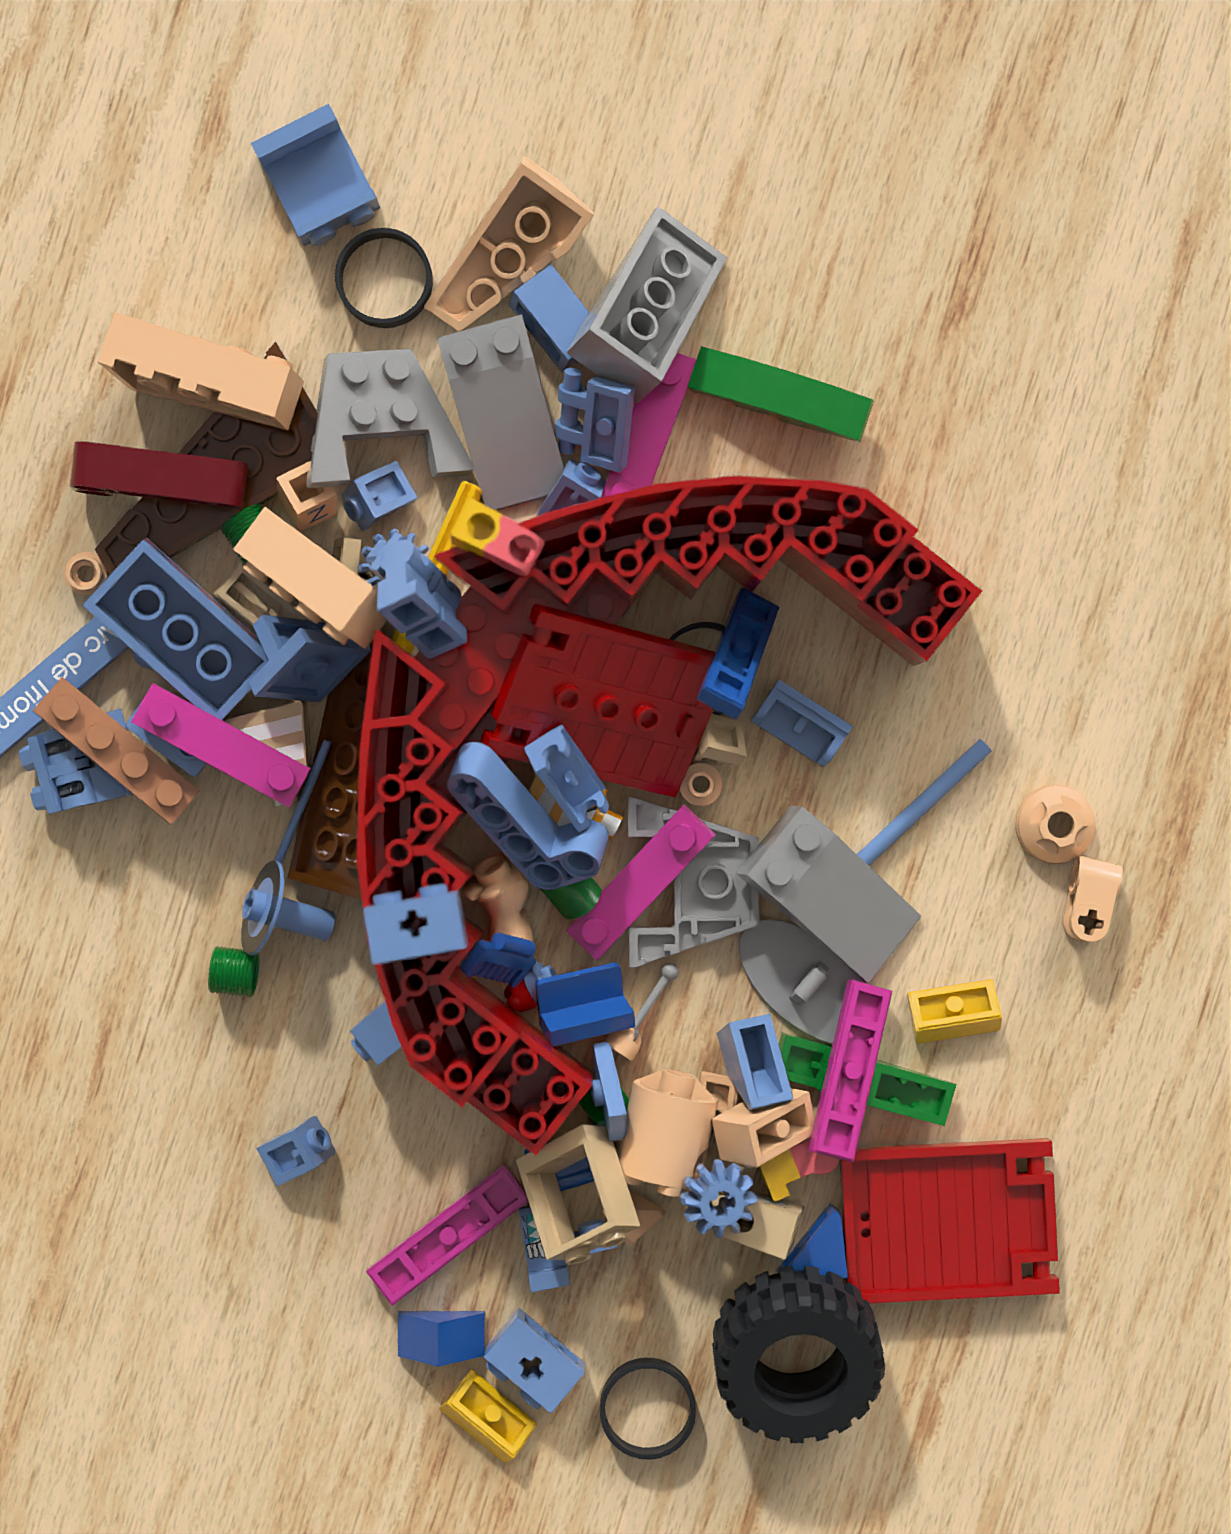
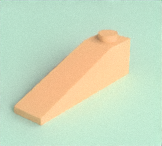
M524 156L424 305V308L458 332L462 331L523 283L529 281L554 260L567 253L594 213L560 180Z

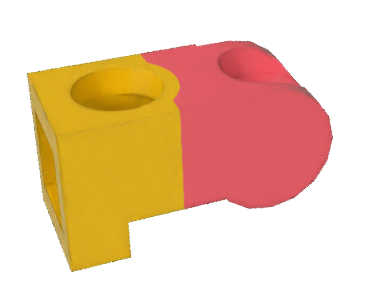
M472 498L467 502L450 534L452 545L467 552L470 550L495 562L508 571L525 577L528 576L545 545L540 537L519 526V523Z
M810 1136L758 1166L769 1196L775 1202L790 1196L786 1186L787 1183L811 1173L827 1174L835 1169L839 1159L808 1151Z

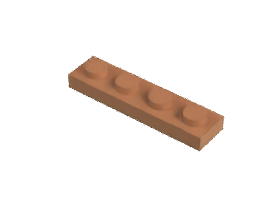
M63 677L33 709V713L169 825H172L200 792Z

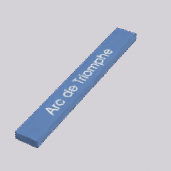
M96 617L70 637L0 697V758L43 722L41 718L33 713V709L61 677L80 690L130 647Z

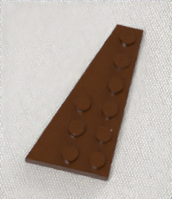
M276 341L263 358L267 359V356H276L287 360ZM303 386L288 430L213 412L179 452L180 454L247 463L248 471L244 506L242 509L142 497L132 510L126 512L95 548L109 575L146 537L169 558H172L221 529L229 518L244 508L254 504L262 505L277 496L276 478L312 460L313 452H311V446L316 432L318 412Z
M374 638L369 643L371 651L328 694L312 767L323 740H329L332 744L300 819L287 877L360 900L362 898L357 868L359 754Z

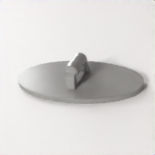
M775 919L760 920V925L743 930L739 940L740 958L747 976L759 994L789 1023L817 1039L833 1044L847 980L866 982L795 924Z

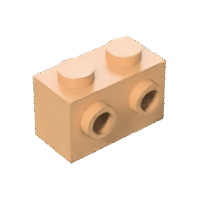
M791 1089L793 1100L749 1110L743 1101L712 1118L720 1160L739 1163L744 1168L758 1167L812 1135L815 1122L809 1091Z

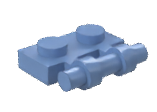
M577 368L565 369L563 383L558 387V401L562 403L561 416L555 423V436L559 438V452L562 454H572L575 452V444L581 445V462L620 473L627 466L635 387L594 376L587 382V390H585L584 386L581 385V370ZM579 409L585 410L584 425L578 420Z

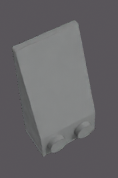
M658 206L587 315L566 353L601 378L635 387L634 402L638 404L662 382L727 257Z
M522 314L438 337L437 340L478 485L482 489L481 495L484 505L496 511L547 497L562 475L564 466Z
M789 806L736 872L739 877L866 983L872 980L921 918V915L835 833L803 806Z

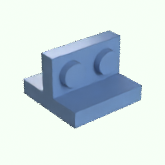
M262 615L253 624V627L260 640L262 650L269 661L249 681V685L254 696L321 702L371 651L368 644L364 649L351 639L345 645L341 644L323 630V627L326 625L323 622L316 624L308 620Z

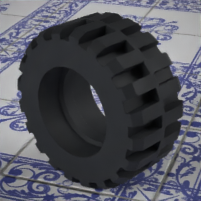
M792 1266L779 1267L780 1273L769 1275L768 1271H765L755 1276V1283L749 1285L747 1282L743 1283L734 1291L735 1300L729 1298L721 1307L720 1318L714 1324V1342L712 1343L717 1387L721 1398L726 1401L728 1411L734 1418H742L743 1426L752 1432L758 1433L761 1429L764 1431L765 1438L780 1441L781 1437L790 1439V1443H804V1438L815 1437L817 1442L828 1439V1433L837 1430L840 1434L852 1426L851 1420L854 1417L860 1420L870 1410L869 1401L874 1402L877 1399L882 1388L880 1381L885 1376L884 1352L874 1312L869 1302L862 1299L861 1291L852 1283L844 1285L842 1276L831 1271H827L825 1276L821 1275L817 1267L804 1266L803 1271H793ZM794 1335L817 1336L836 1346L832 1355L824 1363L814 1369L800 1373L776 1371L759 1360L765 1350L772 1344Z

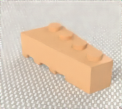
M116 312L113 313L97 361L132 391L285 430L289 429L304 380L292 369L293 364L285 359L276 356H267V359H263L239 347H225L199 337L186 335Z
M264 507L233 549L247 560L242 568L262 583H265L270 577L273 582L269 589L290 604L296 597L300 602L295 609L316 624L322 618L326 620L327 623L323 630L343 645L351 639L365 649L374 638L375 631L377 629L380 630L387 620L377 611V589L266 507Z

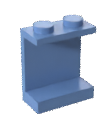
M329 104L251 143L303 246L310 243L313 246L322 245L336 236L335 231L349 223L352 227L364 224L375 216L373 211L381 208Z

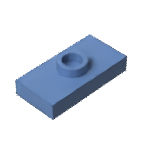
M608 1042L593 1044L595 1080H592V1086L590 1087L594 1107L602 1106L609 1141L625 1139L626 1109L611 1045H608Z

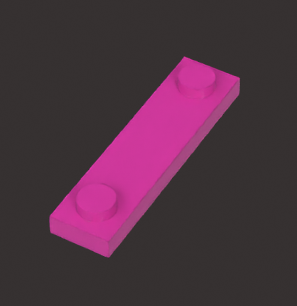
M677 353L662 382L638 404L635 402L632 413L627 466L620 473L610 470L600 498L652 485L688 388L696 359Z
M152 683L131 721L136 726L287 807H290L310 771L309 767Z
M683 805L601 892L595 907L586 915L577 918L566 932L596 960L600 959L716 834L687 806Z
M847 980L808 1151L854 1162L893 991L855 980Z
M504 1163L368 1267L366 1273L393 1306L529 1202L525 1189Z

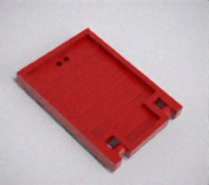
M534 603L529 618L536 628L532 636L522 633L491 712L497 726L495 731L484 729L479 743L488 746L497 756L531 763L524 747L562 724L600 780L676 798L713 712L709 705L696 698L715 651ZM554 631L561 633L557 642L550 641ZM515 728L522 729L519 737L512 736Z
M1049 1138L857 1148L854 1162L840 1160L843 1239L848 1278H845L846 1283H852L859 1289L862 1299L867 1300L869 1304L1060 1294L1059 1278L1056 1274L1050 1273V1261H1058L1054 1174L1050 1170L1045 1171V1157H1053L1052 1141ZM1016 1158H1027V1172H1017ZM1032 1262L1033 1275L1022 1276L1021 1263Z

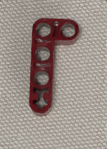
M75 441L70 487L75 492L91 495L113 496V494L242 509L244 506L248 464L227 459Z

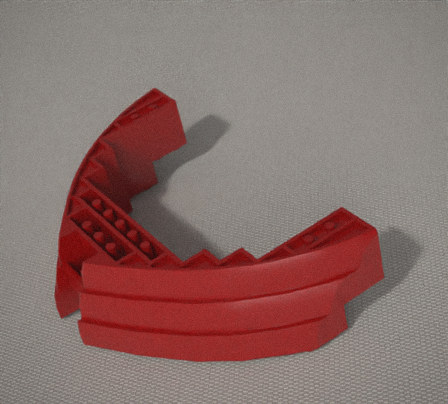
M726 476L657 483L546 512L518 524L540 537L545 543L526 577L508 571L491 560L470 550L467 552L459 547L436 554V560L469 587L461 597V602L455 610L456 619L466 628L467 642L429 660L421 651L412 656L378 629L374 633L359 754L357 868L363 908L374 905L373 896L401 891L402 900L420 897L419 888L447 883L448 892L459 890L460 893L474 875V868L443 844L467 814V811L449 792L447 781L460 747L466 743H479L484 729L495 731L497 723L491 712L522 633L532 636L536 628L529 618L534 603L617 625L656 574L660 575L691 600L717 566L744 588L753 592L779 560L908 663L915 666L929 660L982 593V590L916 539L914 536L919 529L870 490L823 480ZM554 631L550 641L557 642L561 633ZM515 728L512 736L519 737L522 729ZM498 756L505 765L510 760V758ZM411 910L410 917L405 919L403 924L404 928L412 927L415 934H420V928L428 924L427 917H418L416 910ZM463 915L468 941L466 948L374 964L390 1020L411 1068L462 1108L467 1102L537 1156L590 1089L593 1072L561 1046L551 1047L542 1031L518 1012L509 1008L504 1001L472 976L468 978L460 970L458 964L484 932ZM366 929L367 942H368V945H369L368 935H367V929Z

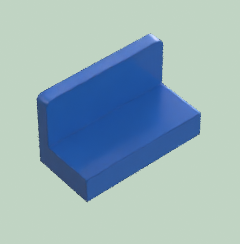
M617 962L539 979L535 983L539 1024L551 1047L635 1027L634 1011L624 997L622 971Z

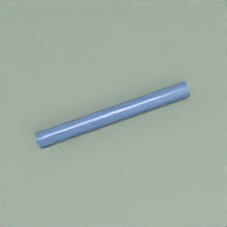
M979 739L857 855L870 866L992 752L987 744Z

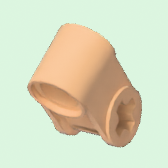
M1077 856L1070 873L1069 892L1062 922L1065 932L1071 938L1078 941L1095 942L1102 939L1108 933L1115 900L1122 881L1123 870L1121 865ZM1088 915V918L1094 920L1093 928H1085V926L1078 924L1079 916Z

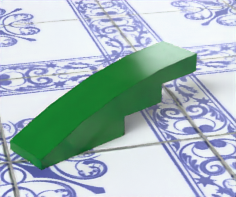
M703 346L700 347L688 384V388L692 392L730 401L737 407L774 416L785 423L856 442H861L874 403L873 399L784 369Z
M782 1032L779 1048L788 1080L822 1091L832 1046ZM877 1059L867 1106L945 1126L957 1084Z

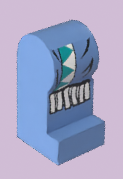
M530 1206L519 1208L531 1292L570 1285V1271L566 1261L546 1259Z

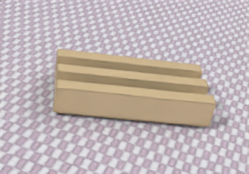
M243 561L236 566L214 593L215 596L252 626L258 618L228 594L232 587L266 615L282 617L238 580L244 574L295 616L294 619H309L295 609L296 605L294 603H288L269 589L270 583L267 581L262 583L242 568L245 565Z

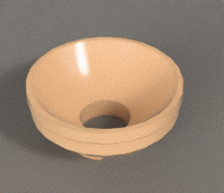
M1050 785L1034 790L1024 799L1016 814L1015 827L1020 844L1028 854L1040 861L1058 864L1077 858L1088 848L1095 834L1096 823L1090 804L1080 793L1066 786ZM1061 811L1068 814L1071 818L1072 829L1067 836L1056 838L1048 830V820L1054 813Z

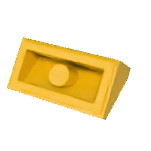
M993 979L913 991L907 994L916 1044L996 1032L1001 1029L1002 1014Z
M473 1369L469 1370L439 1407L446 1416L504 1463L515 1458L538 1425V1423Z

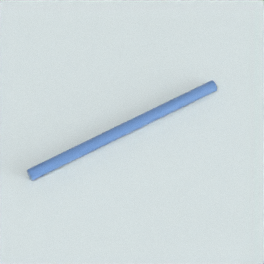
M323 740L274 861L281 863V865L332 744L329 740Z

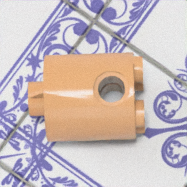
M664 1069L633 1082L626 1113L625 1139L620 1141L617 1155L627 1184L641 1185L642 1181L657 1184L656 1191L661 1194L680 1197L683 1191H691L684 1183L685 1177H692L696 1180L701 1177L696 1167L698 1164H705L713 1129L711 1119L716 1115L719 1099L711 1095L696 1076L677 1070Z

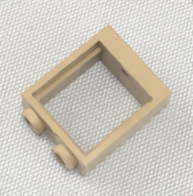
M581 1125L545 1144L537 1156L530 1152L516 1160L547 1260H565L567 1265L584 1262L592 1257V1250L598 1247L609 1248L618 1245L626 1240V1233L640 1227L613 1141H609L606 1127ZM587 1157L608 1222L575 1238L555 1173Z

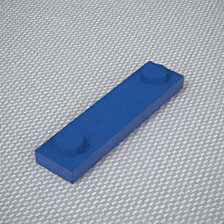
M741 587L734 599L696 698L697 700L709 705L713 710L722 712L737 720L744 709L780 607Z

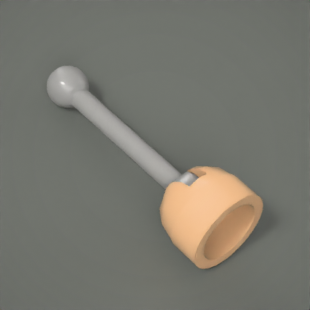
M668 963L663 966L661 979L635 1017V1027L609 1033L603 1041L608 1042L611 1048L631 1061L637 1055L642 1043L641 1034L638 1030L639 1026L668 982L676 979L679 974L675 964Z

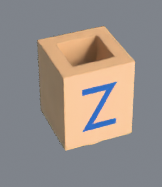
M311 461L276 478L278 497L298 532H302L338 514L337 494L332 486L307 488V474L310 470Z

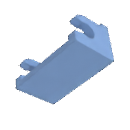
M549 265L513 292L509 307L516 316L522 314L525 327L558 369L564 372L565 369L577 361L566 352L589 311L555 268Z
M777 680L751 719V722L822 767H825L831 761L853 727L781 680Z
M562 724L524 747L536 774L579 833L589 827V818L586 816L588 809L597 806L604 814L608 811L609 803L602 792L606 789L604 784Z

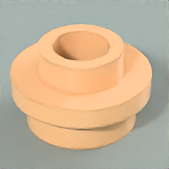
M91 552L75 554L68 560L64 569V578L68 587L75 593L84 596L92 595L109 577V573L99 556ZM91 566L94 570L93 579L89 582L82 581L80 576L82 569Z
M692 764L689 766L681 784L680 793L692 805H709L719 797L722 791V778L719 772L709 764ZM698 776H704L709 781V788L704 793H698L693 789V780Z

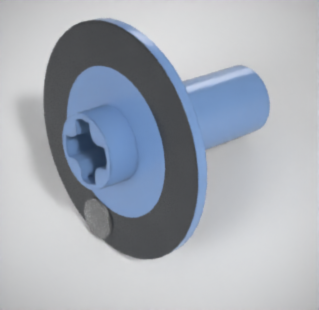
M270 861L262 868L244 900L241 943L244 952L249 955H255L261 951L274 927L324 941L330 937L334 928L335 913L333 911L283 898L284 870L281 863L277 861Z

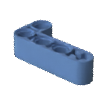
M475 742L466 743L460 747L447 781L449 792L530 883L541 889L553 890L597 875L609 839V833L601 823L589 819V827L580 833L572 823L558 826L492 749L484 744Z

